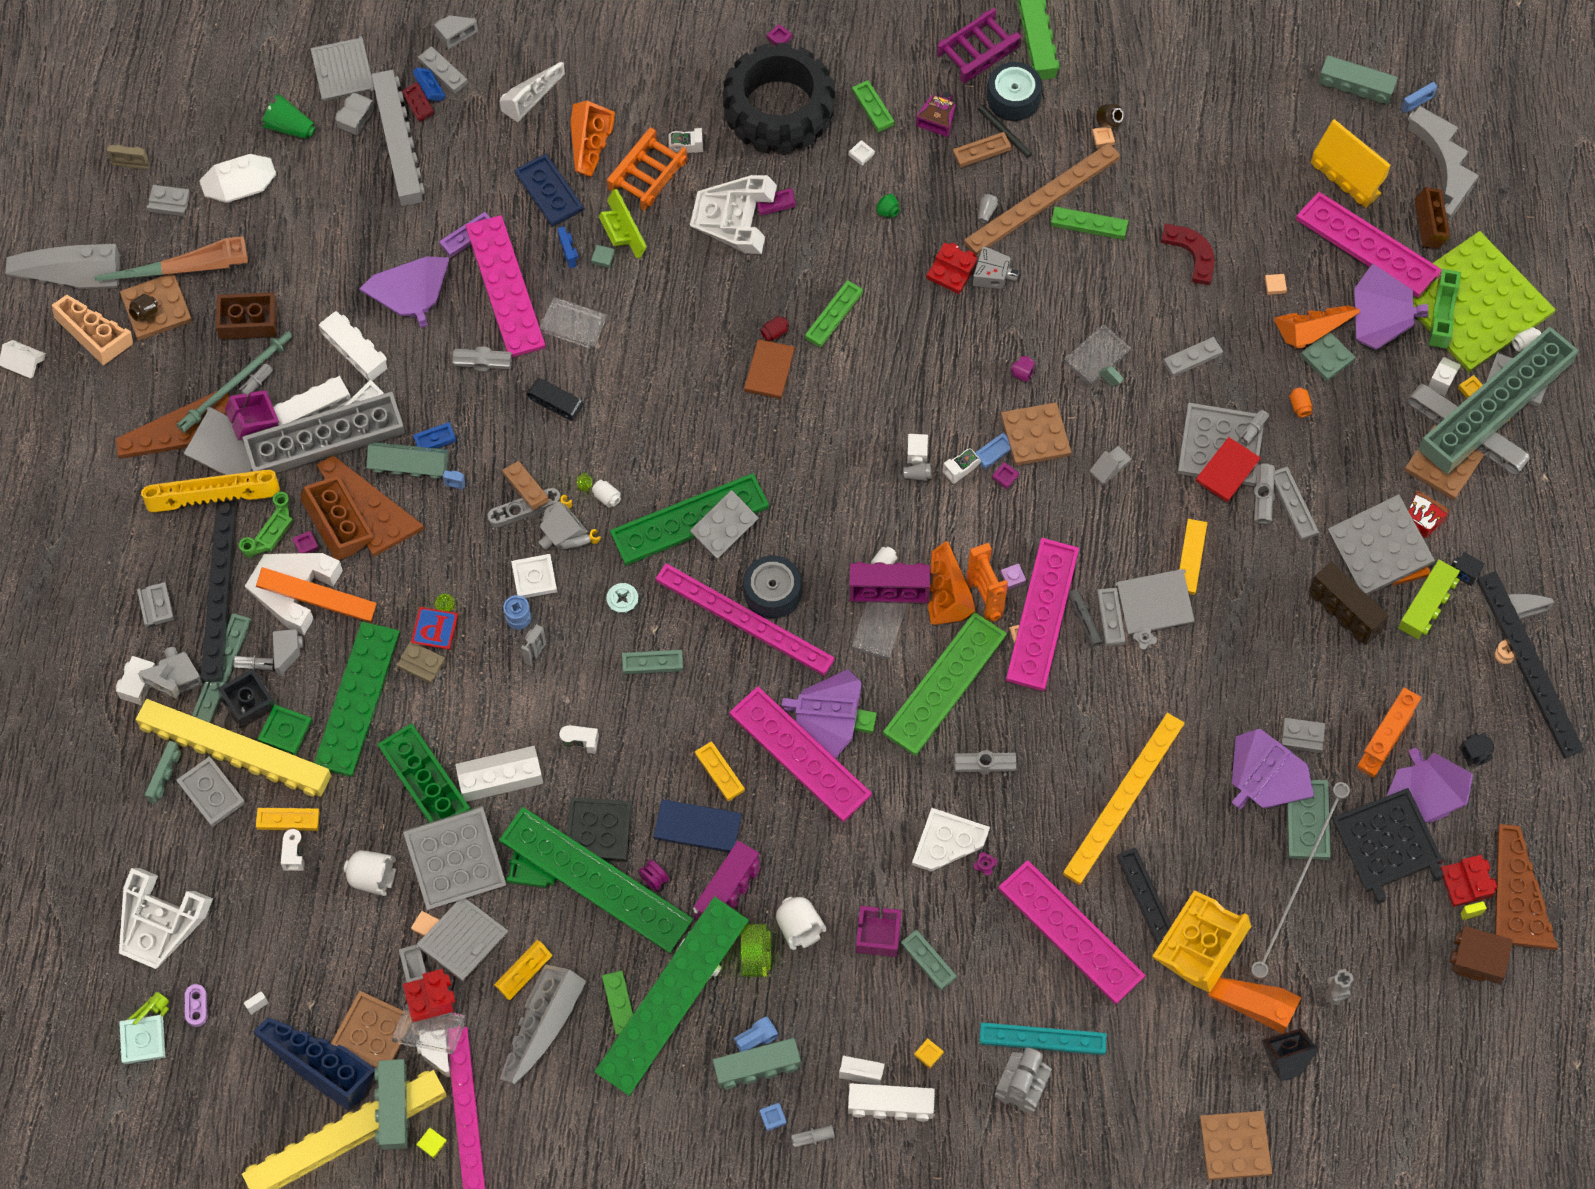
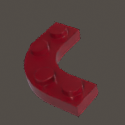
M1165 223L1161 243L1187 249L1192 254L1195 262L1192 282L1210 285L1215 259L1209 242L1192 229Z

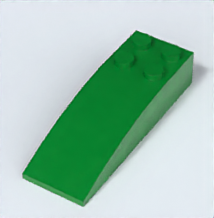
M412 723L377 744L428 823L471 810Z

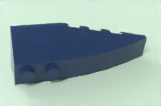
M269 1017L253 1031L270 1050L301 1077L348 1111L364 1097L375 1075L374 1067L341 1045L335 1046L330 1044L328 1040L323 1038L317 1039L312 1037L310 1033L305 1031L299 1032L292 1029V1026Z

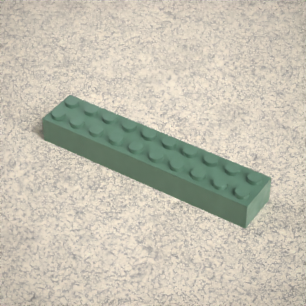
M1549 326L1424 436L1418 450L1448 475L1574 362L1579 350Z

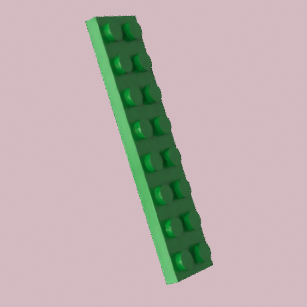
M754 473L611 529L610 534L625 566L694 539L695 537L689 531L731 490L754 514L768 509L769 504Z
M361 621L314 762L315 764L328 768L332 773L348 777L354 776L400 636V630Z

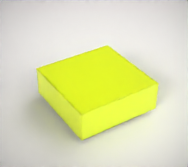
M1482 901L1465 906L1461 912L1462 919L1466 920L1483 915L1487 909L1485 903Z
M429 1128L416 1145L432 1158H435L447 1140Z

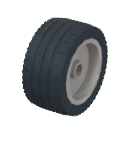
M776 555L764 556L754 561L746 570L743 579V595L748 607L756 614L769 619L782 618L794 611L802 596V578L797 567L790 560Z

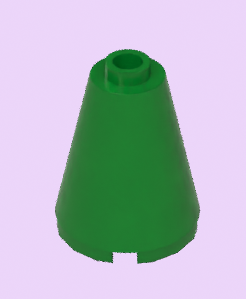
M277 94L274 97L277 100L274 104H269L262 120L265 123L261 124V126L265 129L303 139L311 138L316 129L313 127L314 122L282 95Z

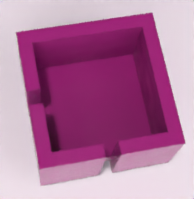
M266 390L252 392L249 394L248 399L246 393L229 397L225 411L230 423H233L232 427L238 441L243 440V436L278 426L279 420Z
M860 906L856 953L897 957L902 910L883 908L882 918H878V907Z

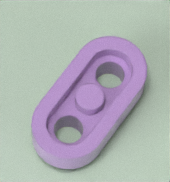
M199 984L191 985L185 991V1019L193 1027L202 1026L207 1020V992ZM200 994L199 999H193L194 995ZM196 1014H200L199 1019H193Z

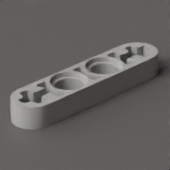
M555 488L543 490L548 498L552 495L555 497V500L551 501L549 499V502L533 511L523 498L495 507L488 512L489 523L491 526L498 528L544 512L547 507L555 502H561L560 492ZM513 507H518L521 511L517 515H512L510 510ZM494 515H498L500 520L496 521Z

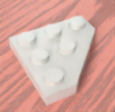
M931 808L912 865L932 872L984 847L990 827Z

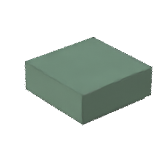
M596 245L591 263L610 268L615 249Z
M1113 366L1104 367L1098 372L1110 386L1120 384L1124 380Z

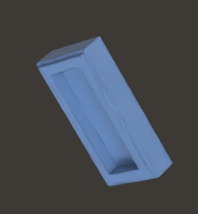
M1432 82L1404 98L1401 107L1402 111L1407 113L1433 98L1437 85Z
M1002 433L975 452L981 459L980 465L985 470L1010 453L1008 438Z

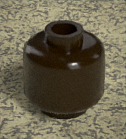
M1104 104L1098 108L1096 114L1098 124L1105 128L1118 127L1124 117L1122 108L1117 104Z
M142 294L130 302L129 313L135 321L146 322L157 314L158 302L154 297Z

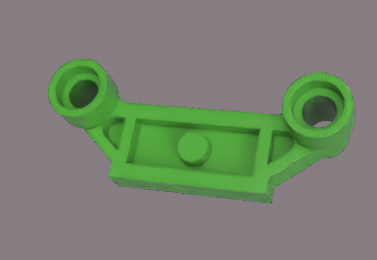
M277 492L273 496L276 511L256 538L253 540L252 538L245 537L239 542V548L247 558H252L256 554L265 551L272 552L292 525L293 519L290 518L289 512L290 501L285 492Z

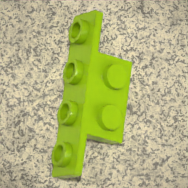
M613 189L607 199L612 211L601 212L599 219L613 246L629 244L635 257L641 258L646 249V243L642 239L623 198L617 189Z

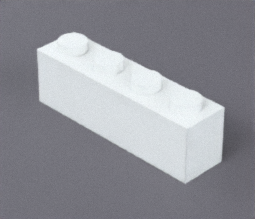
M335 311L318 324L321 334L368 381H373L387 370L385 355L381 351L377 352L369 339L365 340L357 327L353 328L345 315L341 316Z
M338 376L327 380L324 384L310 388L303 394L295 395L284 403H278L273 408L278 417L279 426L342 407L351 397L342 379Z
M850 1083L848 1114H852L853 1117L873 1115L874 1118L884 1119L886 1116H893L897 1120H907V1117L916 1118L917 1121H928L933 1119L935 1089Z

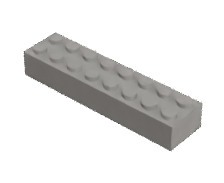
M389 392L243 436V441L253 471L272 470L278 473L367 446L371 442H380L403 435L405 430L393 392Z

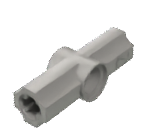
M477 347L475 350L455 349L453 351V366L473 367L475 370L482 372L488 371L490 368L511 369L512 352L492 351L487 347Z
M1261 464L1257 466V481L1254 490L1256 495L1255 523H1272L1273 501L1275 499L1274 465ZM1263 492H1269L1267 496L1261 497Z
M984 750L980 753H955L954 756L955 772L989 774L991 772L1016 771V753H992ZM988 760L990 764L983 765L980 761Z
M1345 969L1338 970L1335 976L1327 979L1329 987L1324 995L1326 1002L1331 1003L1332 1006L1339 1005L1342 1000L1351 996L1349 987L1353 982L1352 973L1347 972Z

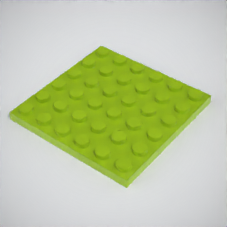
M1481 231L1433 263L1440 269L1461 272L1460 285L1453 313L1452 338L1447 350L1468 373L1510 345L1512 338L1516 334L1531 327H1536L1555 313L1556 309ZM1439 277L1420 298L1413 295V307L1428 304V317L1417 318L1429 331L1431 330Z

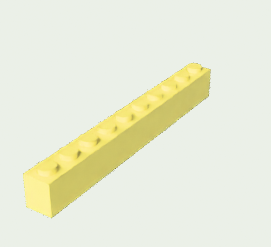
M146 699L136 718L139 728L146 733L154 732L164 740H175L178 745L193 747L200 754H205L206 752L218 761H223L224 759L236 768H247L254 775H265L270 781L276 783L278 781L283 782L287 787L294 790L296 788L301 789L311 797L315 795L321 797L331 778L328 768L149 699Z
M434 1070L422 1072L412 1082L407 1081V1119L447 1097ZM379 1101L367 1102L357 1112H349L342 1117V1120L325 1125L322 1131L306 1135L303 1141L286 1146L284 1148L285 1151L279 1154L269 1155L259 1165L253 1164L245 1170L246 1172L242 1173L249 1189H279L375 1137V1131L379 1130V1122L376 1123L375 1110L379 1109Z

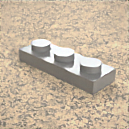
M432 46L418 56V61L424 67L430 69L432 74L454 94L468 84V79Z
M1212 337L1164 358L1163 363L1170 375L1174 377L1222 356L1223 351L1216 339Z

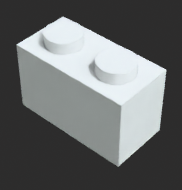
M132 656L130 662H127L124 667L122 679H119L116 684V692L120 699L143 705L151 686L143 683L138 673L141 670L156 666L155 663Z

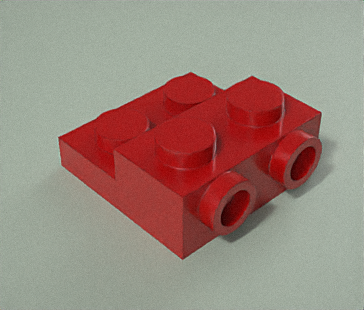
M944 242L936 255L935 262L926 275V279L960 294L977 267L978 258L971 251L964 252L959 250L958 245L955 243L947 244Z
M1482 855L1465 858L1461 862L1441 867L1443 881L1453 907L1492 898L1495 890H1497L1495 879H1490L1488 871H1490L1489 862L1487 859L1483 860Z
M443 969L422 974L423 979L403 984L412 1023L453 1012L452 1003L456 1002L453 990L448 991L447 987L451 986L448 973L444 974Z

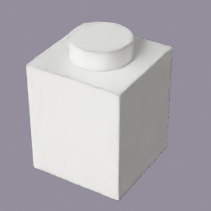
M908 434L907 463L917 465L926 462L927 464L928 435Z

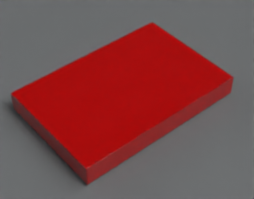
M1228 437L1198 475L1195 482L1228 502L1259 463L1261 457Z

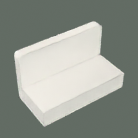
M11 340L2 345L0 366L32 378L34 377L36 364L44 361L46 353Z
M843 1056L839 1078L881 1085L884 1063Z

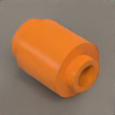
M1303 388L1292 390L1289 398L1294 413L1299 418L1312 414L1313 406L1308 391Z

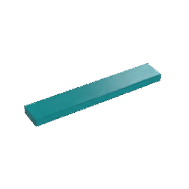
M981 1022L979 1045L1105 1055L1107 1033Z

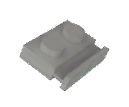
M153 185L147 210L148 212L185 216V209H187L191 194L190 190Z
M165 582L148 586L146 589H137L146 627L174 620Z
M537 624L533 630L530 629L525 637L526 646L522 645L521 647L524 663L532 666V659H536L546 645L544 629Z
M1285 718L1282 745L1288 749L1322 753L1325 723Z

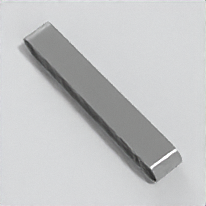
M1419 384L1408 398V402L1413 408L1437 424L1442 422L1458 407L1424 384ZM1497 432L1492 434L1477 448L1486 457L1512 474H1519L1530 460L1529 455L1524 450Z

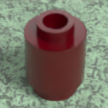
M776 316L765 323L760 332L766 341H774L788 332L787 327H789V324L784 317Z

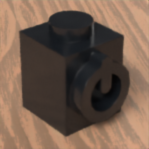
M1485 732L1479 735L1474 733L1467 737V740L1463 741L1459 749L1468 765L1475 764L1480 766L1493 759L1494 743L1491 738L1487 737Z

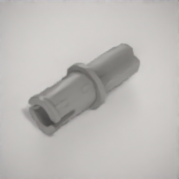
M264 364L254 375H250L248 381L239 388V391L242 394L246 393L248 398L249 394L258 386H262V382L273 371L268 364Z
M1264 410L1259 411L1253 420L1247 423L1246 429L1238 439L1243 444L1249 445L1253 437L1261 431L1260 428L1268 419L1269 414Z
M256 655L253 657H234L233 665L235 668L254 669V671L256 669L274 670L273 665H266V663L274 664V658H258Z
M832 1125L814 1130L810 1128V1131L791 1136L794 1147L811 1143L816 1145V1142L835 1138Z

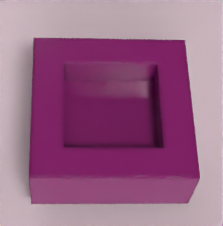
M780 24L767 34V40L776 47L778 42L788 43L792 39V34Z
M1003 462L992 475V479L1007 490L1019 477V472Z
M311 531L292 538L299 553H312L319 550Z

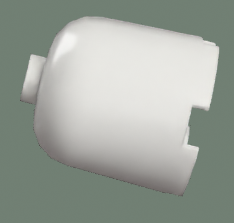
M357 851L344 865L347 882L356 889L386 896L385 890L392 887L395 879L396 869L393 868V862H396V858L392 855L377 852Z
M786 898L776 912L777 923L787 944L793 950H796V946L802 945L803 948L814 944L821 938L819 934L826 932V926L812 903L806 898Z

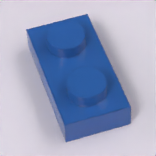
M416 68L412 72L428 100L442 101L446 97L430 69Z
M565 226L557 228L559 241L569 269L576 267L578 254L576 248L572 249L571 247L573 243L570 232H566Z
M450 422L413 435L417 447L439 448L456 442Z

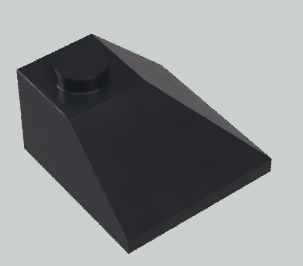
M1302 1028L1263 1040V1045L1273 1071L1280 1081L1291 1080L1294 1077L1300 1076L1317 1053V1047Z

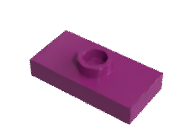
M789 188L775 192L773 202H757L760 216L796 207L793 189Z

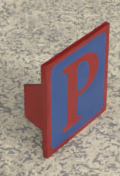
M419 607L411 643L450 650L458 613Z

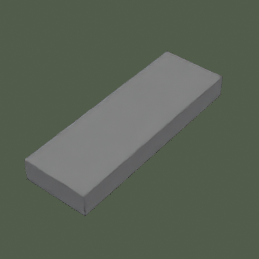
M1117 588L1097 589L1105 646L1125 645L1126 641Z

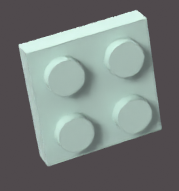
M163 1016L144 1017L136 1025H133L135 1019L120 1021L121 1058L123 1064L165 1058Z

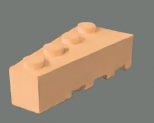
M65 295L52 305L54 318L102 365H105L133 345L131 331L119 327L112 320L109 321L103 318L100 313L89 310L86 305L68 295Z

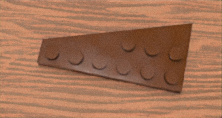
M216 392L116 438L119 459L187 448L207 411L201 415V421L195 423L185 433L181 432L182 428L180 430L177 428L176 423L188 415L190 409L196 410ZM229 392L211 407L228 416L225 408L229 400Z
M334 455L316 464L325 480L339 475L374 536L366 544L373 557L425 529L424 525Z

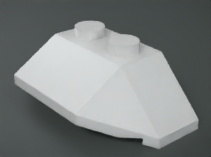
M248 154L214 165L199 181L206 198L228 203L263 192L276 176V172L271 158Z

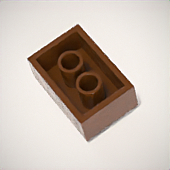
M274 292L217 295L216 330L219 338L277 337L278 303Z

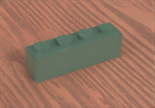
M1327 55L1318 83L1389 105L1398 77Z
M371 442L368 445L367 468L372 469L373 472L388 470L392 474L408 472L411 476L427 474L431 478H441L444 471H447V449Z
M795 1038L713 1059V1067L719 1089L729 1090L735 1088L736 1084L743 1082L745 1084L754 1083L758 1078L765 1077L770 1079L776 1077L777 1073H793L801 1067V1060Z
M404 1059L378 1061V1068H375V1081H378L379 1088L375 1089V1101H379V1109L375 1110L376 1123L379 1122V1130L375 1131L376 1144L379 1143L382 1150L408 1148L406 1063Z

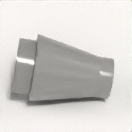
M984 194L980 199L979 216L977 219L979 222L988 223L998 206V199L995 196Z
M926 462L910 467H904V479L923 481L932 479L931 463L926 464Z

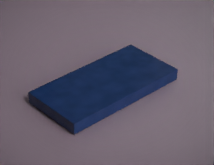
M546 153L514 170L515 175L551 227L584 211L583 205Z
M662 799L654 839L730 853L737 841L742 813Z

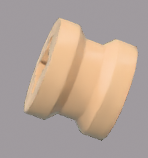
M1506 640L1501 641L1495 651V658L1502 664H1509L1514 660V655Z

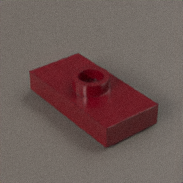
M418 82L402 91L419 122L435 113Z

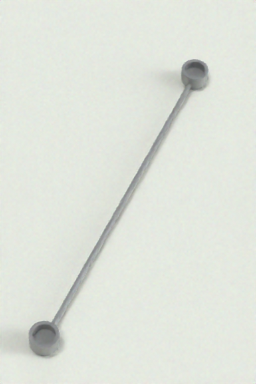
M1344 782L1335 784L1332 794L1336 800L1262 962H1255L1251 968V975L1255 979L1261 980L1267 976L1268 966L1265 964L1269 952L1338 801L1346 799L1349 795L1350 788Z

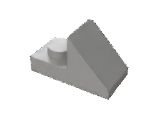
M1117 446L1110 453L1105 451L1090 469V473L1104 485L1131 463V458Z
M168 663L144 669L138 673L143 683L175 699L180 693L177 683L168 678L171 672Z

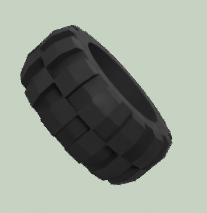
M778 42L777 47H768V44L755 47L753 49L754 53L751 55L746 52L734 63V67L727 72L723 82L724 116L728 126L735 130V135L748 145L752 142L756 150L769 153V149L779 150V154L792 153V148L799 146L802 150L814 143L815 136L820 137L830 125L831 117L834 115V81L829 76L827 67L819 58L814 60L812 52L801 46L798 50L793 49L790 43ZM770 82L794 84L803 89L810 97V100L804 107L787 115L763 113L753 107L747 99L755 89Z

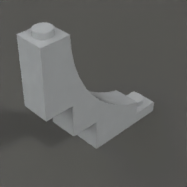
M1419 106L1416 112L1412 111L1409 115L1407 129L1416 134L1429 146L1440 164L1444 179L1443 199L1449 223L1475 186L1479 175L1462 166L1468 151L1452 142L1458 127Z

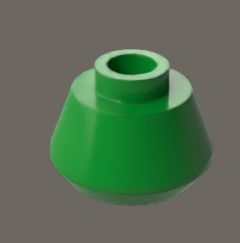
M893 194L884 195L876 206L877 215L886 218L895 217L900 211L899 202Z

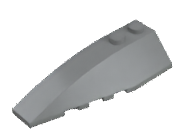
M116 244L74 245L40 249L7 257L5 274L6 276L28 280L31 278L37 279L39 282L47 283V281L53 282L60 286H74L76 289L118 288L119 279L95 281V276L118 272L120 269V253Z
M545 964L524 1006L527 1011L525 1017L520 1018L518 1025L521 1029L518 1036H514L512 1042L514 1049L507 1056L500 1080L515 1084L544 1054L561 1030L569 1014L573 1011L574 1004L582 993L586 980L569 969Z

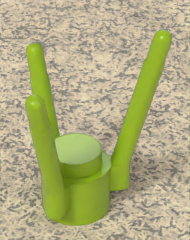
M155 992L127 1020L135 1019L133 1025H136L149 1011L155 1014L160 1012V1015L164 1018V1015L169 1010L166 1007L169 1001L162 994Z

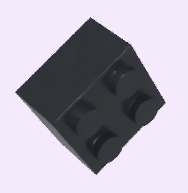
M254 669L218 688L219 698L239 729L272 711L274 707V700Z

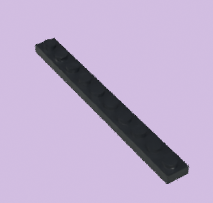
M236 501L216 502L201 668L202 682L222 681L238 506Z
M1494 571L1479 577L1477 582L1563 758L1566 759L1583 752L1584 748L1497 572Z

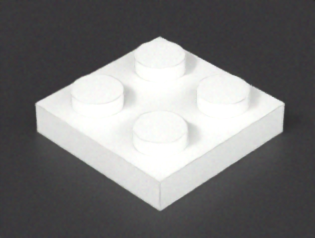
M550 554L511 561L517 595L529 598L557 592Z

